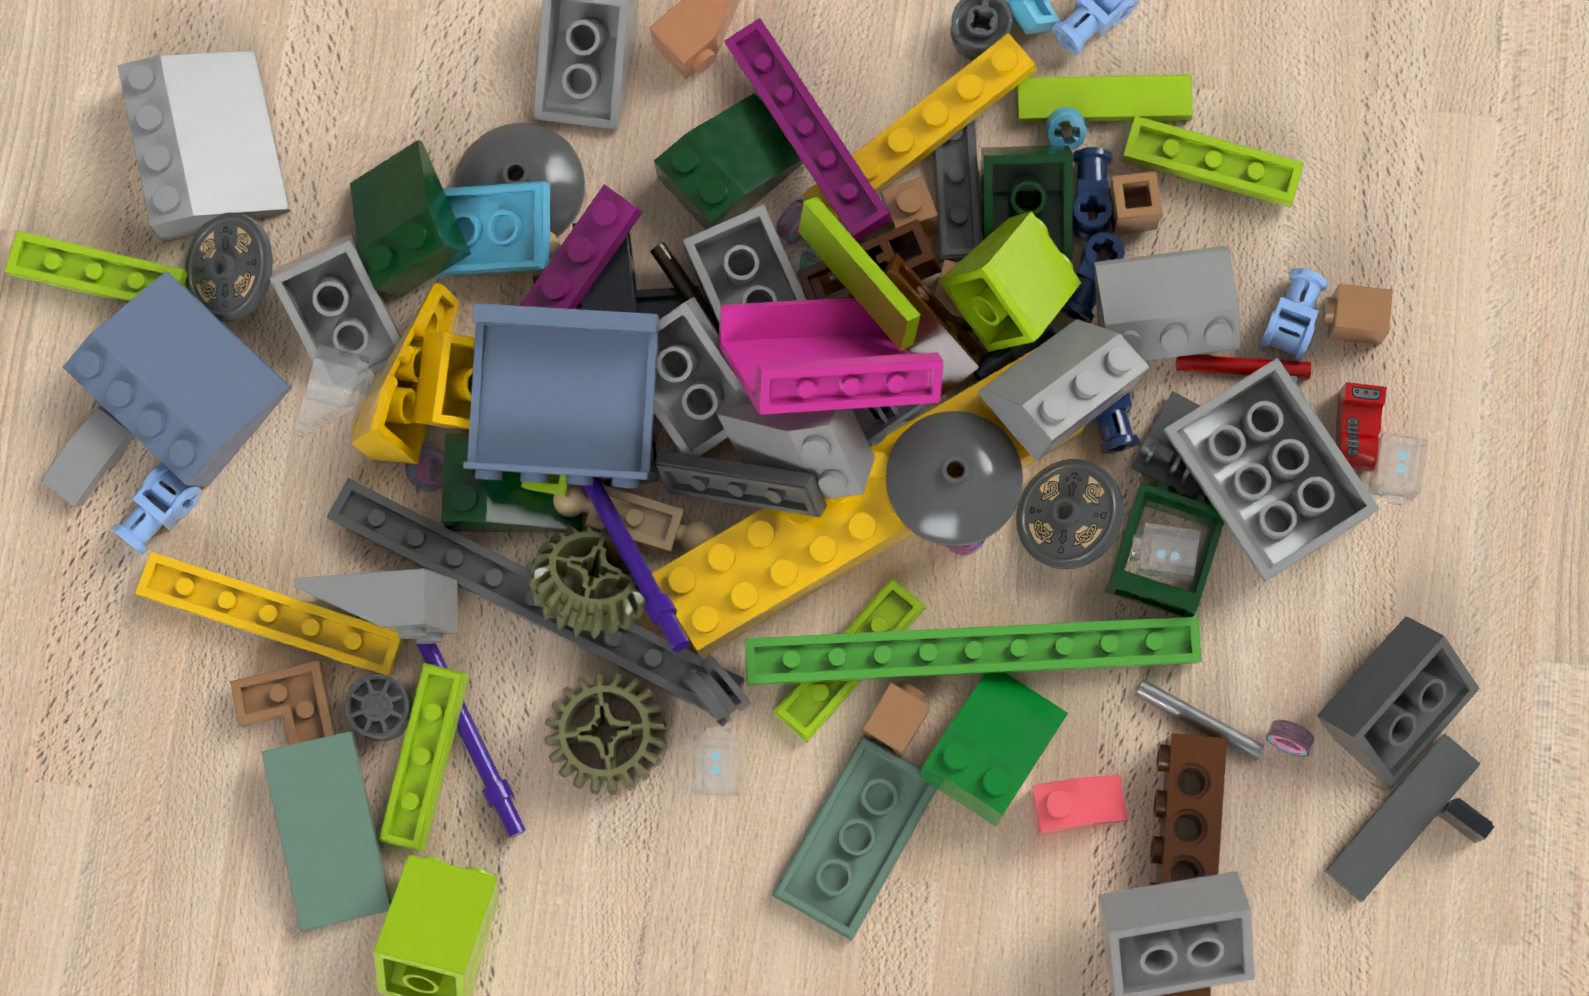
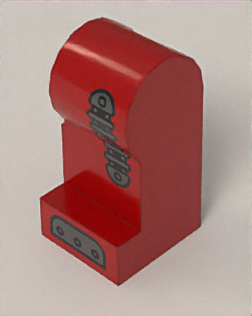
M1346 382L1338 392L1335 443L1353 470L1373 472L1375 469L1379 447L1378 435L1381 432L1382 410L1385 405L1387 387Z

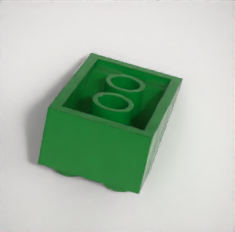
M1006 673L984 674L924 763L919 777L986 821L997 826L1068 713Z

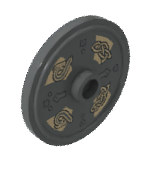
M233 212L224 213L206 222L197 232L190 245L185 264V271L188 274L186 288L222 322H234L246 317L260 304L267 292L273 270V253L270 240L263 227L247 215Z
M1066 459L1055 462L1038 472L1028 483L1021 495L1016 514L1017 531L1021 543L1033 558L1049 567L1069 570L1086 566L1100 558L1111 547L1119 534L1124 514L1123 497L1115 479L1097 464L1083 459Z

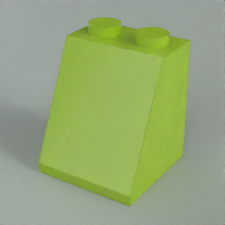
M1032 211L1008 218L938 280L988 352L1034 342L1041 336L1081 284V281L1073 271L1071 261L1064 254L1060 253L1048 236L1047 227L1040 219L1034 216Z
M408 855L373 951L378 993L388 996H472L498 901V877L478 867H468L465 869L449 865L442 859L434 856H424L421 858Z

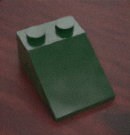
M755 93L690 130L654 160L657 178L705 230L747 212L803 164L763 101Z
M415 141L350 183L358 252L374 289L402 297L471 255L422 141Z
M1069 145L981 147L983 240L1008 218L1032 211L1034 216L1045 224L1048 229V236L1060 253L1064 254L1073 265V153Z
M445 433L441 522L446 528L454 532L565 533L571 525L578 532H582L583 513L575 517L561 515L554 507L552 494L521 487V473L503 472L502 480L475 479V470L463 468L464 462H467L469 433Z

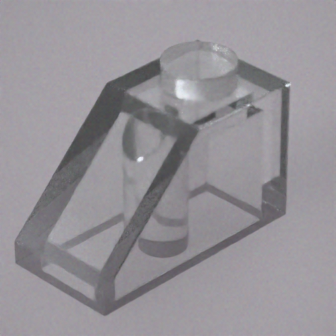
M317 344L294 436L303 438L358 407L361 395L366 396L376 374V371L368 369L370 357Z

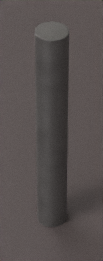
M1144 679L1135 693L1137 697L1211 737L1227 738V745L1255 761H1257L1265 746Z

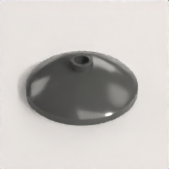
M513 123L488 131L467 149L457 169L455 187L536 181L550 183V231L558 237L574 222L581 209L585 195V176L575 150L558 133L536 124ZM519 170L524 173L519 181H511L509 179L513 171Z
M962 411L935 413L911 425L895 443L886 469L888 498L901 522L917 536L929 542L945 546L974 544L1000 530L1015 511L1023 484L1021 461L1009 437L986 418ZM954 464L959 465L963 468L964 474L960 478H952L947 474V468Z

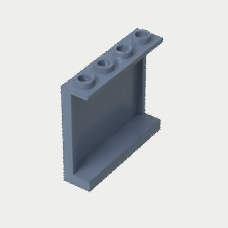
M473 303L472 322L476 324L468 459L467 462H464L463 468L475 470V479L502 480L503 472L521 473L520 481L548 483V474L566 475V484L593 486L594 477L612 478L611 487L639 488V480H650L659 316L648 313Z

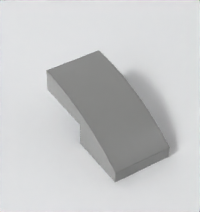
M97 407L58 454L41 482L74 507L84 505L105 469H111L116 466L134 435L103 407Z

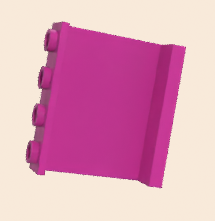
M855 297L720 305L718 347L759 415L940 403L944 360L939 353L910 354L907 349L900 351Z

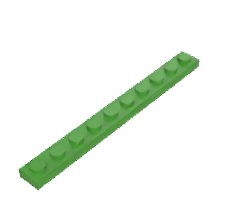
M1198 616L745 638L744 640L747 686L1198 664L1202 662Z

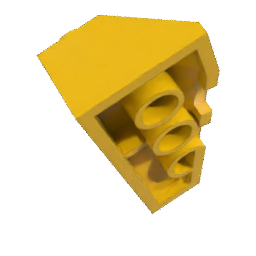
M433 284L362 402L359 416L353 424L351 444L371 460L418 464L428 427L426 424L413 423L424 335L439 332L453 333L460 306V301L443 284Z

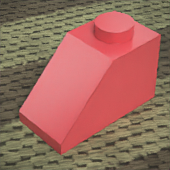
M1120 775L1079 777L1032 785L1029 790L1037 836L1128 820Z

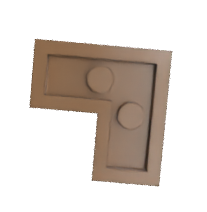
M319 660L230 681L239 726L246 727L283 718L289 745L336 734L323 666Z

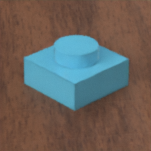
M1004 0L1012 12L1014 23L1025 34L1050 32L1052 26L1057 21L1061 22L1048 0Z

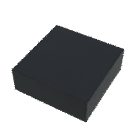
M1460 798L1448 801L1437 814L1474 843L1485 840L1495 827L1493 822Z

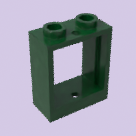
M1150 481L1149 485L1141 483L1130 510L1105 592L1180 617H1193L1200 603L1224 521L1206 496L1193 495L1191 499L1175 494L1176 489L1163 482ZM1145 506L1208 526L1188 591L1125 571Z

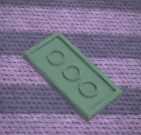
M354 731L261 751L300 930L306 931L387 912L391 905V897Z
M862 735L772 896L853 941L937 788L919 777L922 768Z

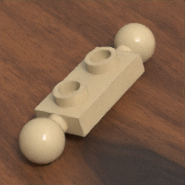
M571 485L568 498L553 495L554 507L561 515L575 517L586 513L588 516L585 526L588 523L592 531L600 532L605 527L582 485ZM603 485L633 541L637 545L671 555L675 541L680 542L684 550L689 552L716 536L712 526L706 522L694 521L687 526L681 524L684 509Z

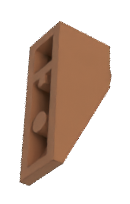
M681 0L649 27L652 44L686 79L694 72L702 73L715 61L716 54L719 52L740 0Z

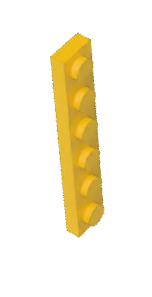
M1009 33L864 145L852 157L876 193H881V190L890 186L1037 71L1036 64ZM817 184L803 193L805 200L813 197L820 199L837 220L842 223Z
M150 552L135 594L139 597L375 674H384L390 677L404 639L398 638L397 631L154 552Z

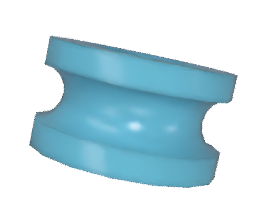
M1061 107L1054 110L1046 121V131L1050 144L1053 146L1069 145L1071 151L1083 144L1087 129L1082 114L1071 107ZM1063 121H1069L1071 127H1078L1077 130H1071L1072 136L1063 137L1061 131L1054 130L1055 128L1061 129L1060 123Z

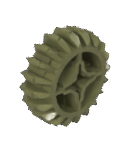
M587 523L582 532H578L570 525L564 535L554 532L549 542H543L542 546L538 549L530 569L532 573L529 581L530 592L534 593V606L543 607L544 620L557 618L558 630L568 625L573 627L575 637L582 630L589 631L593 639L600 634V630H604L609 636L613 637L618 627L628 630L633 620H639L640 616L644 613V606L647 602L612 538L608 535L606 527L600 532H594ZM642 555L644 561L646 562V564H647V566H648L647 556ZM593 575V583L592 586L589 587L587 586V584L589 582L590 576Z
M596 672L595 687L590 688L585 677L578 678V684L582 692L575 695L571 688L565 687L563 689L564 695L570 700L567 706L559 701H553L551 707L557 713L562 714L560 719L547 718L545 725L551 729L558 730V734L548 735L544 740L548 746L560 745L559 749L549 755V759L552 763L567 760L559 770V774L563 778L577 771L573 780L575 788L581 789L589 778L591 779L590 792L592 794L598 795L602 782H607L609 794L616 795L618 792L617 780L623 779L626 788L629 791L633 790L635 784L630 777L631 774L637 771L643 780L646 781L650 778V774L642 766L645 761L655 766L660 765L661 759L656 754L651 753L652 747L666 749L667 741L654 737V733L668 730V725L666 721H652L653 718L663 712L661 704H653L646 708L654 694L650 689H646L636 696L635 694L640 684L637 679L632 678L624 689L621 688L623 683L621 673L615 672L612 676L611 685H606L604 674ZM609 698L619 699L632 705L639 712L642 722L631 723L630 720L619 721L615 719L610 707ZM596 701L593 720L588 725L577 727V730L571 731L577 714L586 705ZM604 713L612 729L620 730L616 737L611 736L613 741L608 743L609 755L600 737L595 736L596 730L602 731L599 727L605 724ZM643 736L635 755L629 761L617 767L620 746L626 741L635 740V737ZM582 744V746L598 748L603 762V770L594 769L581 763L574 755L571 745Z

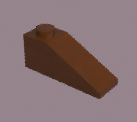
M918 219L859 244L883 272H885L890 258L896 253L921 281L942 271L928 235ZM824 261L796 272L807 300L854 298Z
M896 253L890 258L884 273L921 314L914 344L906 349L910 354L938 352L943 358L942 396L980 367L984 351Z

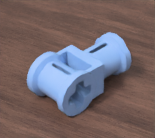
M1077 0L1075 11L1065 21H1057L1052 26V32L1058 42L1068 52L1078 55L1083 50V44L1094 33L1098 32L1103 36L1112 27L1119 25L1132 13L1140 0Z
M1293 268L1288 275L1291 283L1285 298H1280L1275 310L1272 311L1258 347L1263 349L1268 346L1294 355V360L1301 362L1315 329L1314 323L1319 311L1315 310L1314 307L1320 292L1326 290L1328 280L1314 271L1304 268ZM1302 291H1304L1305 294L1303 296L1302 302H1300L1299 299Z
M161 463L149 473L139 492L132 498L138 506L121 525L115 524L112 530L143 555L147 550L145 545L162 525L170 530L179 519L186 516L195 507L201 497L202 490L198 486L185 485L170 469ZM167 487H171L176 491V495H172L167 490Z

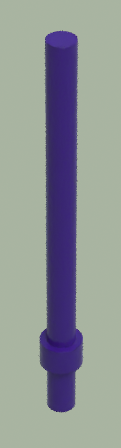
M594 477L593 486L583 485L647 602L644 608L654 625L660 626L674 652L685 649L689 645V640L675 617L677 614L675 605L670 596L663 594L599 477Z
M416 643L425 663L448 669L436 643ZM463 701L457 730L485 786L482 793L489 807H495L509 838H514L526 831L511 800L515 795L507 779H501Z

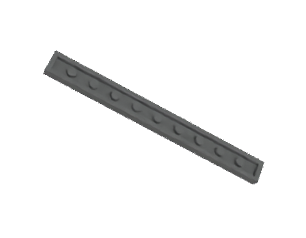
M349 478L347 479L327 515L330 521L424 569L457 580V585L708 713L681 679L689 670L697 671L701 667L700 661L704 659L703 657L687 649L674 652L667 639L634 622L629 626L628 630L618 627L613 637L609 636L604 630H600V634L595 639H593L589 631L582 630L575 637L573 627L568 625L558 630L557 618L544 620L543 607L534 606V593L530 592L529 586L532 573L529 569ZM723 668L741 689L745 679ZM716 677L715 679L719 682V684L724 688V690L728 694L729 690L724 686V684L719 680V678Z

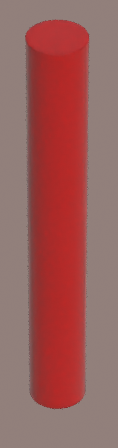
M1194 354L1176 357V371L1249 376L1274 359ZM1280 360L1290 376H1297V379H1310L1311 362Z

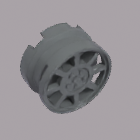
M960 0L953 10L951 21V40L955 49L965 58L974 60L1009 33L1011 35L1012 13L1009 6L1004 0Z
M709 654L700 661L701 667L697 671L689 670L681 679L713 718L715 717L718 724L723 727L731 720V713L736 709L742 711L750 704V701L723 667ZM716 677H718L719 680L724 684V686L729 690L728 694L724 690V688L719 684V682L715 679Z
M371 674L359 679L350 688L345 700V714L350 725L366 738L381 742L390 741L401 736L407 728L413 699L409 691L394 678L384 674Z

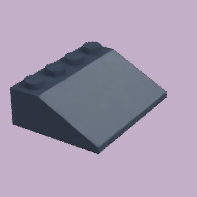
M166 271L95 329L63 366L81 386L185 485L208 487L292 388L174 276Z

